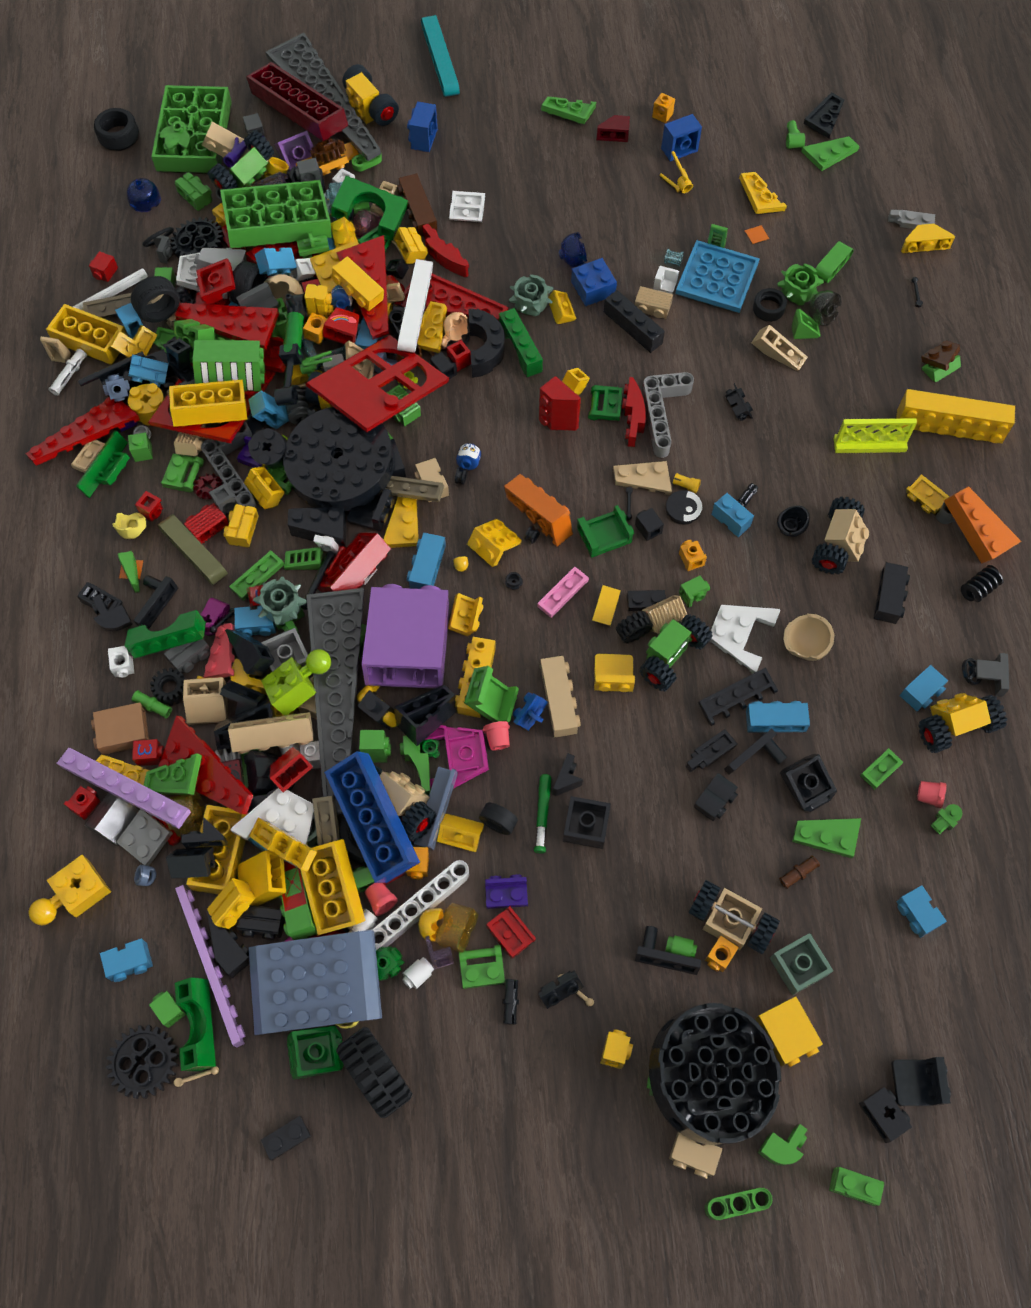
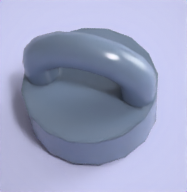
M139 865L134 876L135 884L150 886L156 878L155 868Z

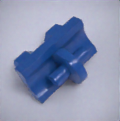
M528 692L524 697L525 706L523 708H516L513 712L515 718L513 722L529 731L536 720L540 723L543 722L544 719L540 715L548 701L535 693Z

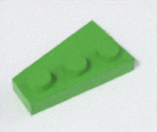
M861 818L797 821L792 842L853 858Z

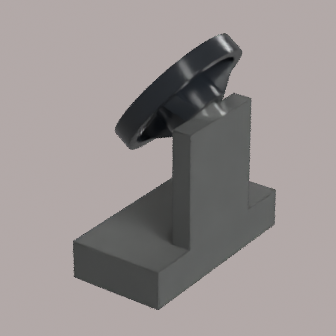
M1000 653L994 661L974 660L972 658L963 661L962 672L969 684L977 685L982 679L995 680V696L1003 697L1009 690L1008 654ZM967 662H968V664H969V669H968V671H969V676H968L967 668H966ZM976 677L977 681L973 682L971 679Z

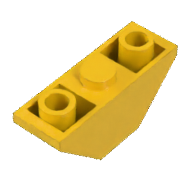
M936 224L917 225L905 239L901 252L913 253L950 249L955 236Z

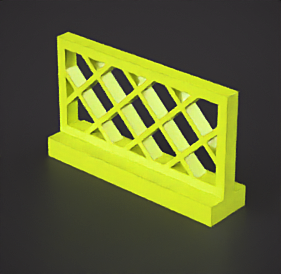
M844 419L838 434H835L833 438L835 453L906 452L908 449L907 442L917 424V419Z

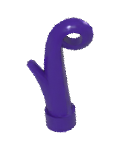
M235 138L231 152L223 158L227 167H233L246 151L248 146L245 145L244 140L239 144V138Z

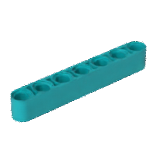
M437 16L422 17L423 33L444 97L459 95L458 80Z

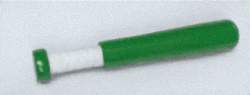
M542 774L539 778L536 825L538 833L537 843L534 847V852L539 854L546 852L544 837L545 829L547 828L552 780L548 774Z

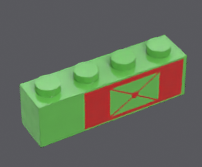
M284 861L286 893L279 896L283 904L280 906L281 913L286 921L284 931L293 940L306 939L317 935V930L301 869Z

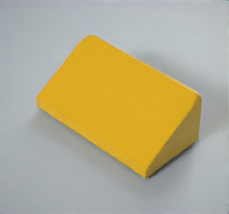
M553 290L548 298L553 301L549 305L556 324L575 321L576 316L568 294Z

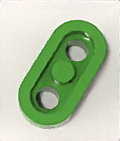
M358 154L352 158V167L355 171L359 172L369 169L382 161V154L369 161L361 154Z

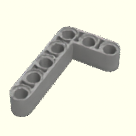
M688 372L653 375L644 379L642 395L653 451L659 458L668 456L671 447V436L663 398L686 396L691 393L694 377Z

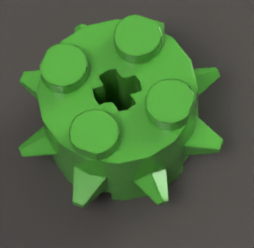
M794 264L787 271H781L785 277L777 285L782 288L781 292L789 301L797 305H804L814 295H820L816 289L824 281L818 278V272L814 267L808 264H803V266Z

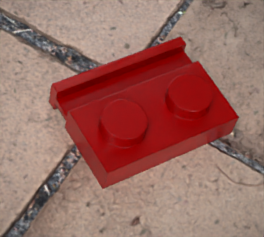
M510 906L486 924L488 930L511 959L526 949L532 942L536 941L535 936Z

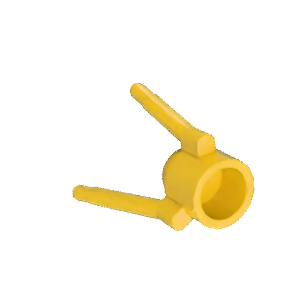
M672 151L682 176L678 178L677 185L662 173L660 177L673 186L677 192L688 193L693 188V184L688 178L685 169L682 168L675 152Z

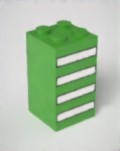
M194 340L193 370L195 384L243 380L244 391H261V384H265V363L263 361L264 348H260V341Z

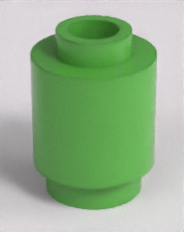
M676 935L674 937L669 936L665 952L695 958L697 945L693 944L694 940Z

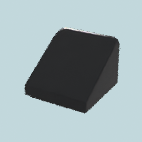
M404 259L390 260L386 267V274L403 279L409 266Z

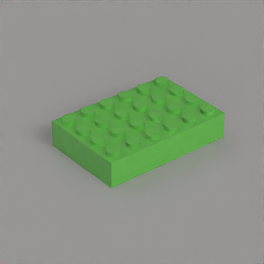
M165 85L151 156L156 171L208 173L217 163H222V156L202 146V143L212 122L225 129L228 127L232 103L228 87ZM175 121L184 122L187 127V133L190 135L189 146L184 148L178 143L171 150H168L165 145V139L159 137L161 131L165 127L171 126Z
M320 180L220 190L230 248L291 243L309 238L310 232H312L313 237L327 235V238H332L330 217Z

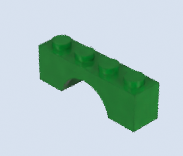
M515 308L499 313V322L503 327L504 337L512 341L520 366L526 377L541 373L543 370V359Z
M194 610L180 614L172 625L161 631H150L146 625L128 629L125 647L135 659L204 639L206 622L200 613Z
M187 978L175 982L176 1005L185 1011L190 1023L189 1039L179 1049L181 1071H202L216 1067L209 980Z

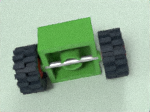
M253 130L244 138L245 145L248 146L247 148L250 151L231 167L229 171L219 163L208 171V177L219 191L251 187L255 178L259 180L264 175V172L267 170L265 168L268 164L267 160L274 155V150L269 141L257 130Z
M691 614L686 615L679 623L674 619L669 624L665 623L660 629L658 637L654 636L648 643L647 658L639 670L642 673L641 676L645 677L644 680L648 681L651 686L653 685L655 689H659V691H667L677 679L676 673L670 667L687 649L688 643L692 648L695 647V649L701 650L713 637L709 626H706L705 622L702 623L700 618L696 619V616H691Z

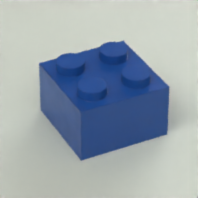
M417 101L416 107L412 109V118L408 120L407 129L410 131L408 140L411 142V149L430 152L438 130L436 105Z
M693 114L664 124L661 149L669 161L674 160L672 151L675 152L677 158L698 151L702 126Z
M603 258L572 268L571 283L585 307L605 300V298L616 291L617 281Z

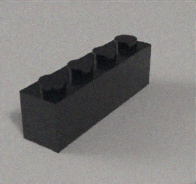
M618 290L605 298L603 312L651 353L663 344L665 331Z

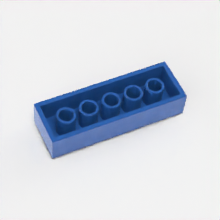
M356 751L324 772L375 883H387L420 863L369 753Z

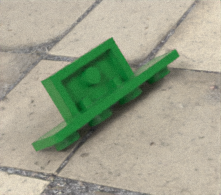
M117 431L112 433L76 485L87 498L91 497L99 484L112 485L130 458L126 453L122 452L128 442Z

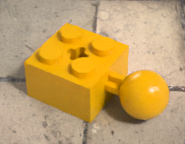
M80 855L47 879L56 895L50 899L41 898L34 901L29 908V918L34 924L47 925L55 919L57 909L62 905L65 906L70 914L77 918L111 893V890L91 862L85 856Z

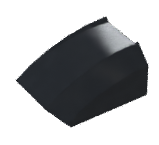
M252 750L244 756L249 785L248 790L252 794L266 795L271 790L278 788L270 779V767L281 756ZM294 783L291 787H289L287 790H288V791H291V789L294 787L295 783Z
M819 754L806 756L782 769L780 772L791 794L804 811L811 812L831 801L837 793V789Z

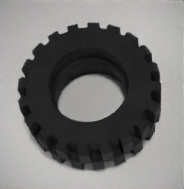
M368 1027L361 1028L338 1045L336 1051L341 1061L380 1118H387L411 1099L412 1092Z

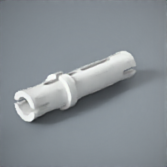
M77 349L72 358L66 361V366L51 387H49L51 393L59 395L74 372L80 369V364L87 357L83 350Z

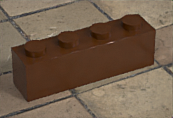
M415 173L398 178V193L402 195V198L408 200L406 211L408 218L412 219V227H415L421 237L423 236V225L429 223L432 229L434 228L437 231V220L418 174Z

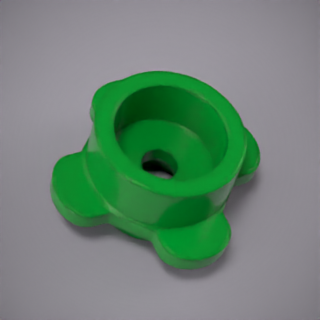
M428 739L420 743L422 747L421 753H428V756L433 758L440 756L438 740Z

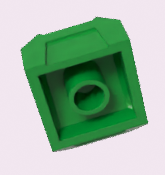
M336 1026L292 1031L288 1035L287 1047L290 1073L293 1080L342 1070L344 1064L336 1051L338 1045L342 1043V1036Z

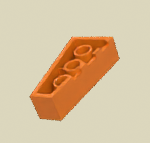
M519 474L504 486L507 499L522 513L526 512L527 517L533 524L537 522L542 529L541 532L546 537L550 535L553 538L552 543L556 547L573 535L569 509L565 505L559 504L553 496L546 494L541 487L534 485L529 478Z
M969 486L943 500L981 564L996 558L1021 542Z

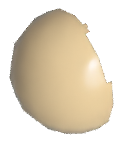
M276 274L264 281L268 283L275 299L282 297L285 306L286 294H304L300 283L295 278L286 274Z
M806 614L789 622L784 632V643L786 649L792 655L809 661H817L828 654L834 644L835 635L831 624L825 618L817 614Z

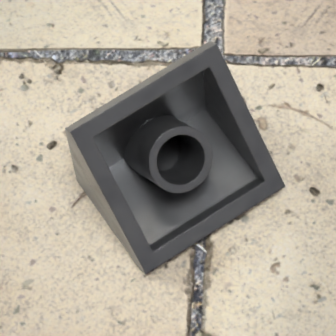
M108 792L85 823V826L118 846L119 844L116 841L139 812V809Z

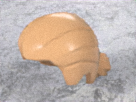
M454 312L445 318V335L442 338L441 349H445L450 340L459 341L462 339V335L468 333V318L466 315Z

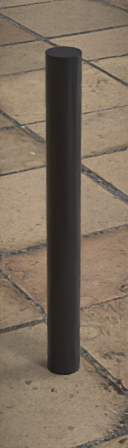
M143 351L135 354L137 356L145 357ZM132 356L79 379L80 386L82 387L130 365Z
M327 552L307 594L316 593L325 575L324 572L328 569L335 555L334 552ZM307 594L304 598L306 600V604L301 605V608L304 610L308 609Z

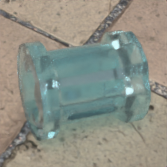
M667 248L664 263L667 264L669 262L680 267L684 252L681 251L679 253Z

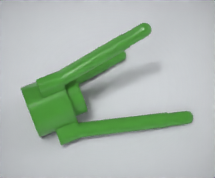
M332 351L302 360V364H300L301 373L307 374L310 377L311 373L317 370L316 364L332 361L331 357L320 360L316 359L327 356Z

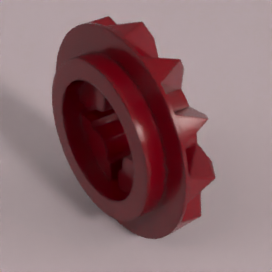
M206 473L204 476L199 475V479L195 480L193 488L198 497L212 499L209 492L223 485L220 477L214 473L212 475ZM205 483L211 484L212 489L205 487Z

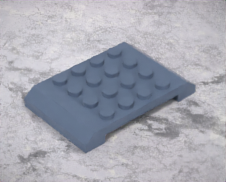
M374 930L249 947L255 1035L382 1019Z

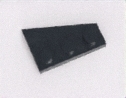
M831 92L804 119L803 124L829 139L843 106L844 99Z

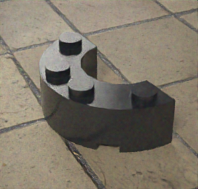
M468 309L470 336L479 337L485 342L479 349L471 351L472 378L492 372L493 368L501 363L505 352L502 325L493 315L480 309Z

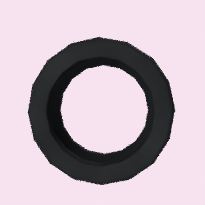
M762 289L755 296L753 311L761 320L777 321L785 312L787 299L777 289ZM772 300L779 305V308L769 310L764 308L760 302Z

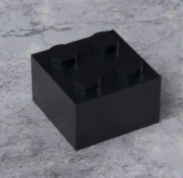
M571 796L563 842L603 849L611 803Z

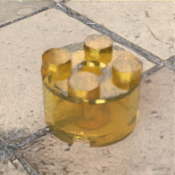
M194 791V795L170 797L169 799L188 808L191 813L180 829L167 823L169 829H174L177 836L180 837L191 831L200 832L205 807L199 804L198 800H202L199 793Z

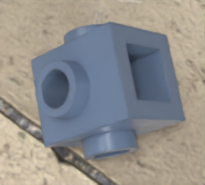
M118 374L110 375L108 379H105L106 385H103L105 396L109 395L110 400L114 399V401L125 400V396H128L127 391H130L128 380H124L123 376ZM115 386L120 387V391L115 392L113 389Z

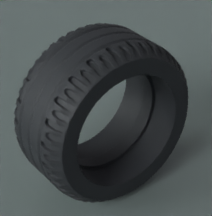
M110 108L101 112L94 121V131L97 139L106 149L124 150L132 146L138 139L139 129L134 116L128 110ZM125 126L124 129L118 132H108L111 128Z
M243 261L234 269L233 278L236 289L230 291L232 302L239 305L236 297L263 284L267 279L266 274L259 273L257 264Z
M152 276L142 280L131 293V304L142 320L150 323L161 322L171 317L177 310L180 302L179 294L171 281L162 276ZM164 294L157 302L148 304L154 297Z

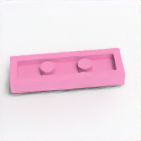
M574 567L537 603V607L552 618L588 582L589 577Z

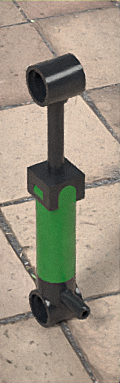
M305 294L285 295L287 318L284 343L280 345L279 356L286 366L284 386L276 388L274 391L275 402L278 406L294 405L298 402L297 390L294 386H291L293 365L302 364L303 360L301 343L304 317L307 311Z

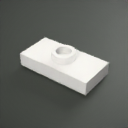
M315 535L313 541L323 551H332L335 554L339 552L340 546L334 541V538Z

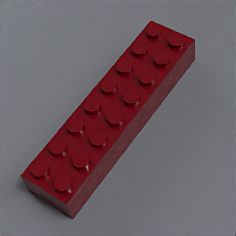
M272 62L246 76L253 95L322 141L329 139L332 135L341 132L348 126L343 107Z

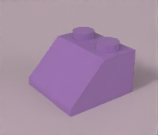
M307 131L275 143L280 159L288 164L290 171L292 167H296V162L312 157L310 150H312L313 144Z

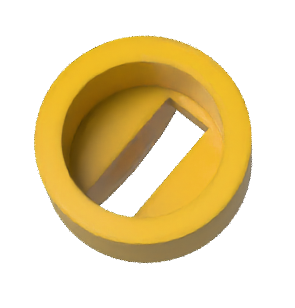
M467 557L453 559L456 570L463 572L468 568Z

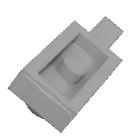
M890 210L888 222L900 224V227L915 229L917 225L935 224V214L907 210Z

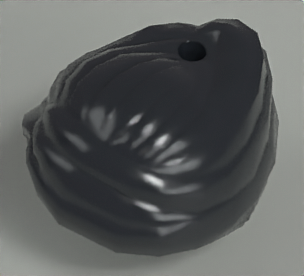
M800 505L783 510L777 517V525L780 532L790 537L801 535L809 526L810 513L807 508Z

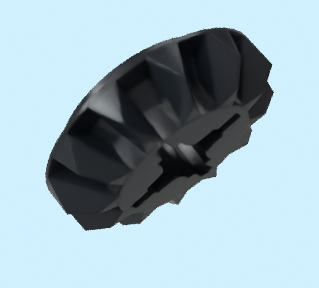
M181 286L177 288L182 303L195 304L196 301L188 290Z

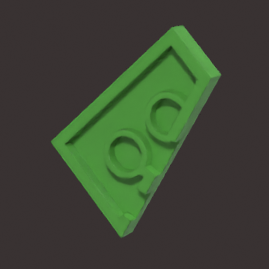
M547 97L542 104L541 111L585 124L596 108V102L591 101V104L582 103L583 100L568 102L566 98Z
M848 136L804 146L801 152L823 171L857 152L859 145Z
M196 753L191 755V758L177 760L172 765H163L147 771L143 786L159 794L194 795L202 755Z

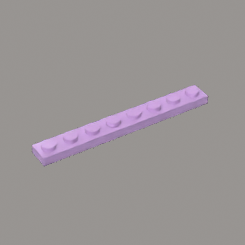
M68 748L57 762L61 768L180 829L191 813L188 808L71 748Z
M184 885L175 888L231 1043L237 1048L245 1044L243 1038L246 1037L241 1024L238 1025L235 1018L238 1017L235 1006L229 1003L228 998L231 995L227 985L223 986L221 978L223 973L220 966L215 965L214 949L212 946H208V932L205 927H201V913L198 908H194L192 903L195 901L191 889L187 890Z

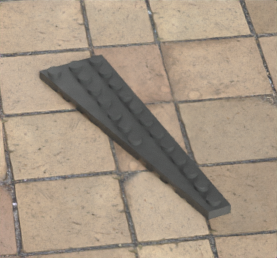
M305 33L266 51V56L272 63L344 108L348 126L340 133L351 142L354 148L367 161L381 154V150L374 138L362 124V120L357 116L355 109L349 104V100L330 74L328 68L325 67L323 60L319 58L317 51L313 49Z
M364 588L307 594L311 651L321 649L326 651L331 657V666L327 672L323 674L313 673L314 689L316 691L315 704L323 797L335 796L324 772L351 755ZM335 797L337 815H342L343 812Z

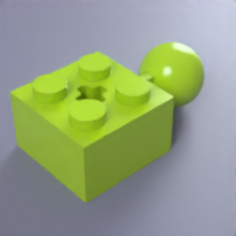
M316 649L308 654L306 665L303 667L292 657L282 663L281 666L261 680L271 704L284 716H287L315 695L316 691L309 676L312 673L323 674L327 672L331 666V657L326 651Z

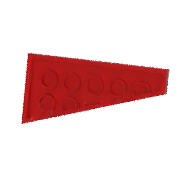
M383 235L336 252L339 262L348 256L384 289L383 301L370 311H367L358 304L373 340L389 334L385 239Z
M435 274L431 275L424 312L430 301L445 304L447 307L446 316L454 312H460L466 315L468 319V309H480L493 315L498 321L499 313L508 310V307ZM410 284L403 292L405 299L395 304L406 307Z
M180 303L175 317L178 321L192 319L200 322V325H209L214 327L216 334L233 340L260 341V348H264L266 351L280 313L278 308Z
M108 397L103 403L91 408L89 412L79 416L68 426L62 427L59 432L47 437L45 441L32 447L25 454L37 466L55 458L61 451L66 450L69 452L73 450L72 446L79 443L85 445L108 435L111 429L117 427L119 429L126 427L125 423L132 420L137 422L140 421V418L124 402L114 401V399L110 400V397Z
M176 715L158 767L172 765L177 760L191 758V755L196 753L202 755L195 791L240 814L247 815L253 794L239 779H236L231 774L228 766H224L221 763V759L204 740H201L195 734L196 731L185 723L186 720L182 716Z

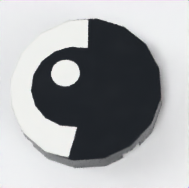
M687 490L674 492L668 497L666 502L667 515L678 524H691L700 517L702 512L700 498L695 493Z

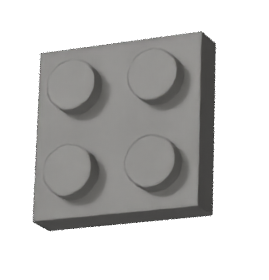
M140 809L116 842L143 865L149 866L173 832L151 814Z

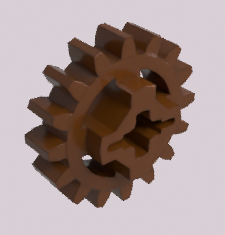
M329 138L318 142L315 147L311 148L310 153L312 158H316L317 162L328 163L341 157L340 154H344L346 149L342 140Z

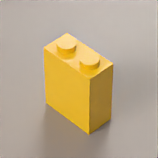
M265 850L237 865L238 879L246 881L251 888L250 891L255 896L254 901L250 905L259 906L286 893L284 859L276 853Z
M797 997L755 1018L773 1043V1051L781 1067L786 1064L789 1068L801 1062L799 1057L806 1054L809 1058L818 1053V1047L823 1045Z

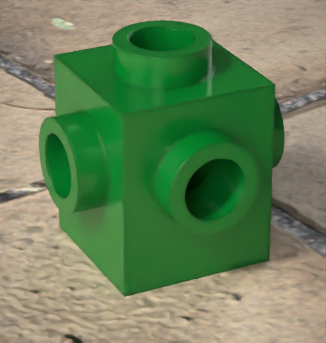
M382 946L376 950L379 981L396 976L401 971L400 967L405 963L401 959V952L392 946Z

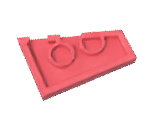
M228 623L217 628L214 642L210 649L208 663L205 666L204 678L234 676L231 664L235 661V655L232 654L233 646L225 630H235V625Z

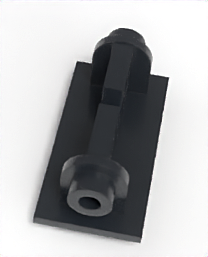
M734 383L735 389L727 390L725 397L728 399L731 407L738 404L732 408L737 419L743 421L748 415L752 419L753 417L750 412L753 409L748 401L744 402L743 398L746 396L742 388L737 389Z
M569 970L557 979L560 983L558 986L552 981L540 988L541 990L538 991V994L547 1009L557 1005L560 1001L577 993L578 990L584 987L575 970L572 972Z

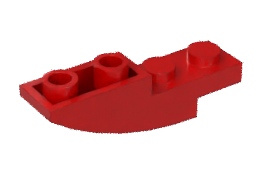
M429 223L423 225V236L428 254L447 270L457 275L468 277L469 263L466 259L462 258L459 249L455 248L452 243L446 244L443 239H440L437 231L434 228L432 229Z
M630 377L629 384H625L624 394L627 395V398H623L622 409H625V416H628L627 424H630V429L626 428L625 439H629V447H635L637 433H644L646 413L641 390L634 378Z

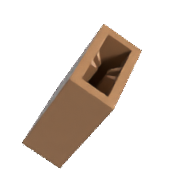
M141 702L93 712L94 719L91 720V725L96 734V737L93 738L95 749H98L102 755L133 749V741L149 740L146 710Z

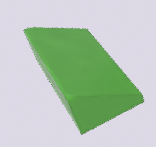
M955 356L954 361L949 363L947 371L929 364L924 365L922 370L934 382H937L961 367L960 356Z

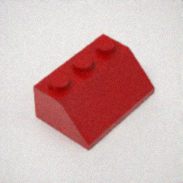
M556 376L540 388L539 421L550 430L576 431L579 426L581 398Z

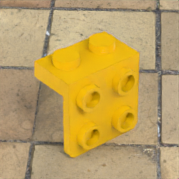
M494 519L475 527L467 545L491 567H494L498 564L504 551L520 545L522 540L516 533L506 527L502 521Z
M596 654L594 690L633 692L635 684L633 656Z

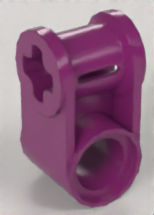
M212 597L207 601L205 608L200 614L206 622L205 635L211 636L215 634L210 632V627L215 626L229 613V604Z

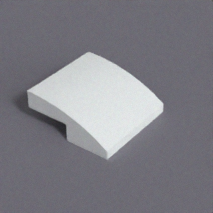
M453 191L449 220L482 222L485 193Z

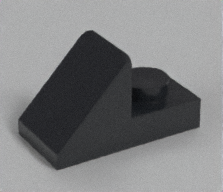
M231 680L221 688L220 695L227 697V699L238 702L235 715L257 707L265 698V694Z
M567 753L554 785L553 795L555 796L582 786L583 779L573 775L577 763H574L575 756Z
M203 818V833L191 831L188 834L182 835L181 843L185 848L228 846L226 838L205 818Z

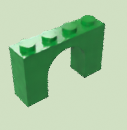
M345 176L332 204L331 216L337 219L345 217L348 220L355 205L361 202L374 203L384 213L378 226L377 235H384V238L393 241L407 210L408 200L355 178Z

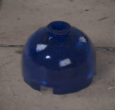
M138 178L133 180L127 187V200L135 211L148 212L151 210V207H157L161 201L158 188L149 179Z
M579 232L567 235L563 239L561 249L559 250L560 259H564L565 263L571 267L584 265L587 261L585 245L579 240L582 238Z

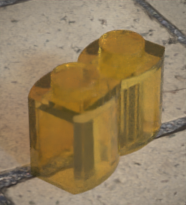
M451 903L444 912V922L436 931V942L441 947L463 953L468 945L470 933L476 925L478 913L473 908Z

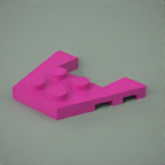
M441 725L425 739V741L428 739H445L449 770L455 769L458 772L454 788L489 770L483 730L461 727L451 728ZM433 778V779H430V787H431V788H432V785H433L434 778Z

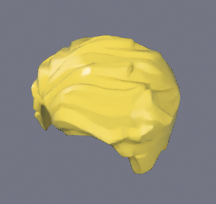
M137 512L131 515L117 513L116 521L112 525L122 538L135 539L146 528V519L141 513Z

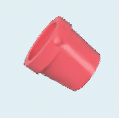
M507 721L494 722L483 727L482 730L486 734L492 751L510 747L508 731L510 725H508Z
M920 781L917 801L933 805L936 808H942L946 794V783Z
M373 883L364 892L376 916L387 913L398 902L397 897L383 883Z

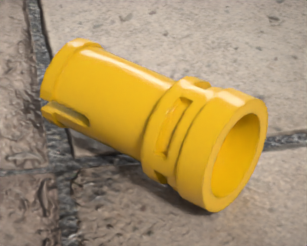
M679 473L675 474L674 478L681 481L673 479V484L687 488L688 491L695 494L697 493L701 483L700 479L689 478Z

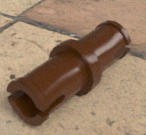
M811 855L801 864L794 865L791 871L779 878V881L784 888L788 889L800 879L804 880L807 874L820 867V863Z

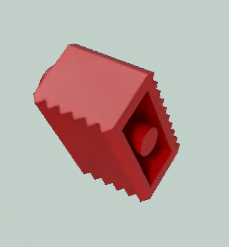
M214 503L205 505L195 516H189L186 522L183 523L201 544L229 525L226 516Z

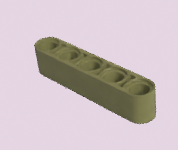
M171 514L157 525L170 542L212 586L228 574L217 559L174 514Z

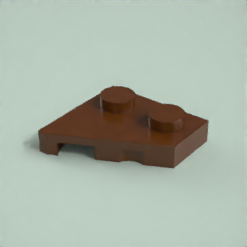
M948 340L943 341L940 345L921 356L922 362L947 371L949 363L953 362L955 356L960 352V344Z

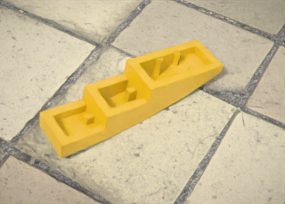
M259 817L249 837L267 850L276 853L284 860L292 862L298 868L307 872L317 853L298 839Z

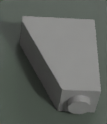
M202 248L200 254H196L194 264H197L196 270L228 258L233 272L236 266L244 261L246 250Z

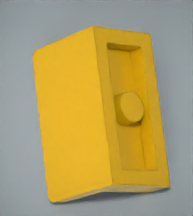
M445 814L440 824L437 842L476 852L484 824Z

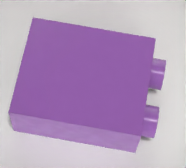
M396 584L371 587L362 657V670L366 686L438 688L443 685L449 622L448 590H440L432 585L423 586L420 589L402 588Z

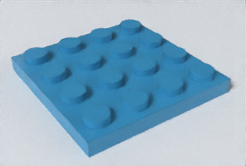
M696 240L675 294L740 313L760 258Z

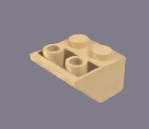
M223 677L184 680L183 700L188 725L220 723L227 719L228 699L220 695L221 688L226 684Z

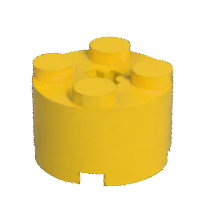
M154 383L132 387L128 396L130 409L139 416V422L148 426V421L165 399L161 389Z

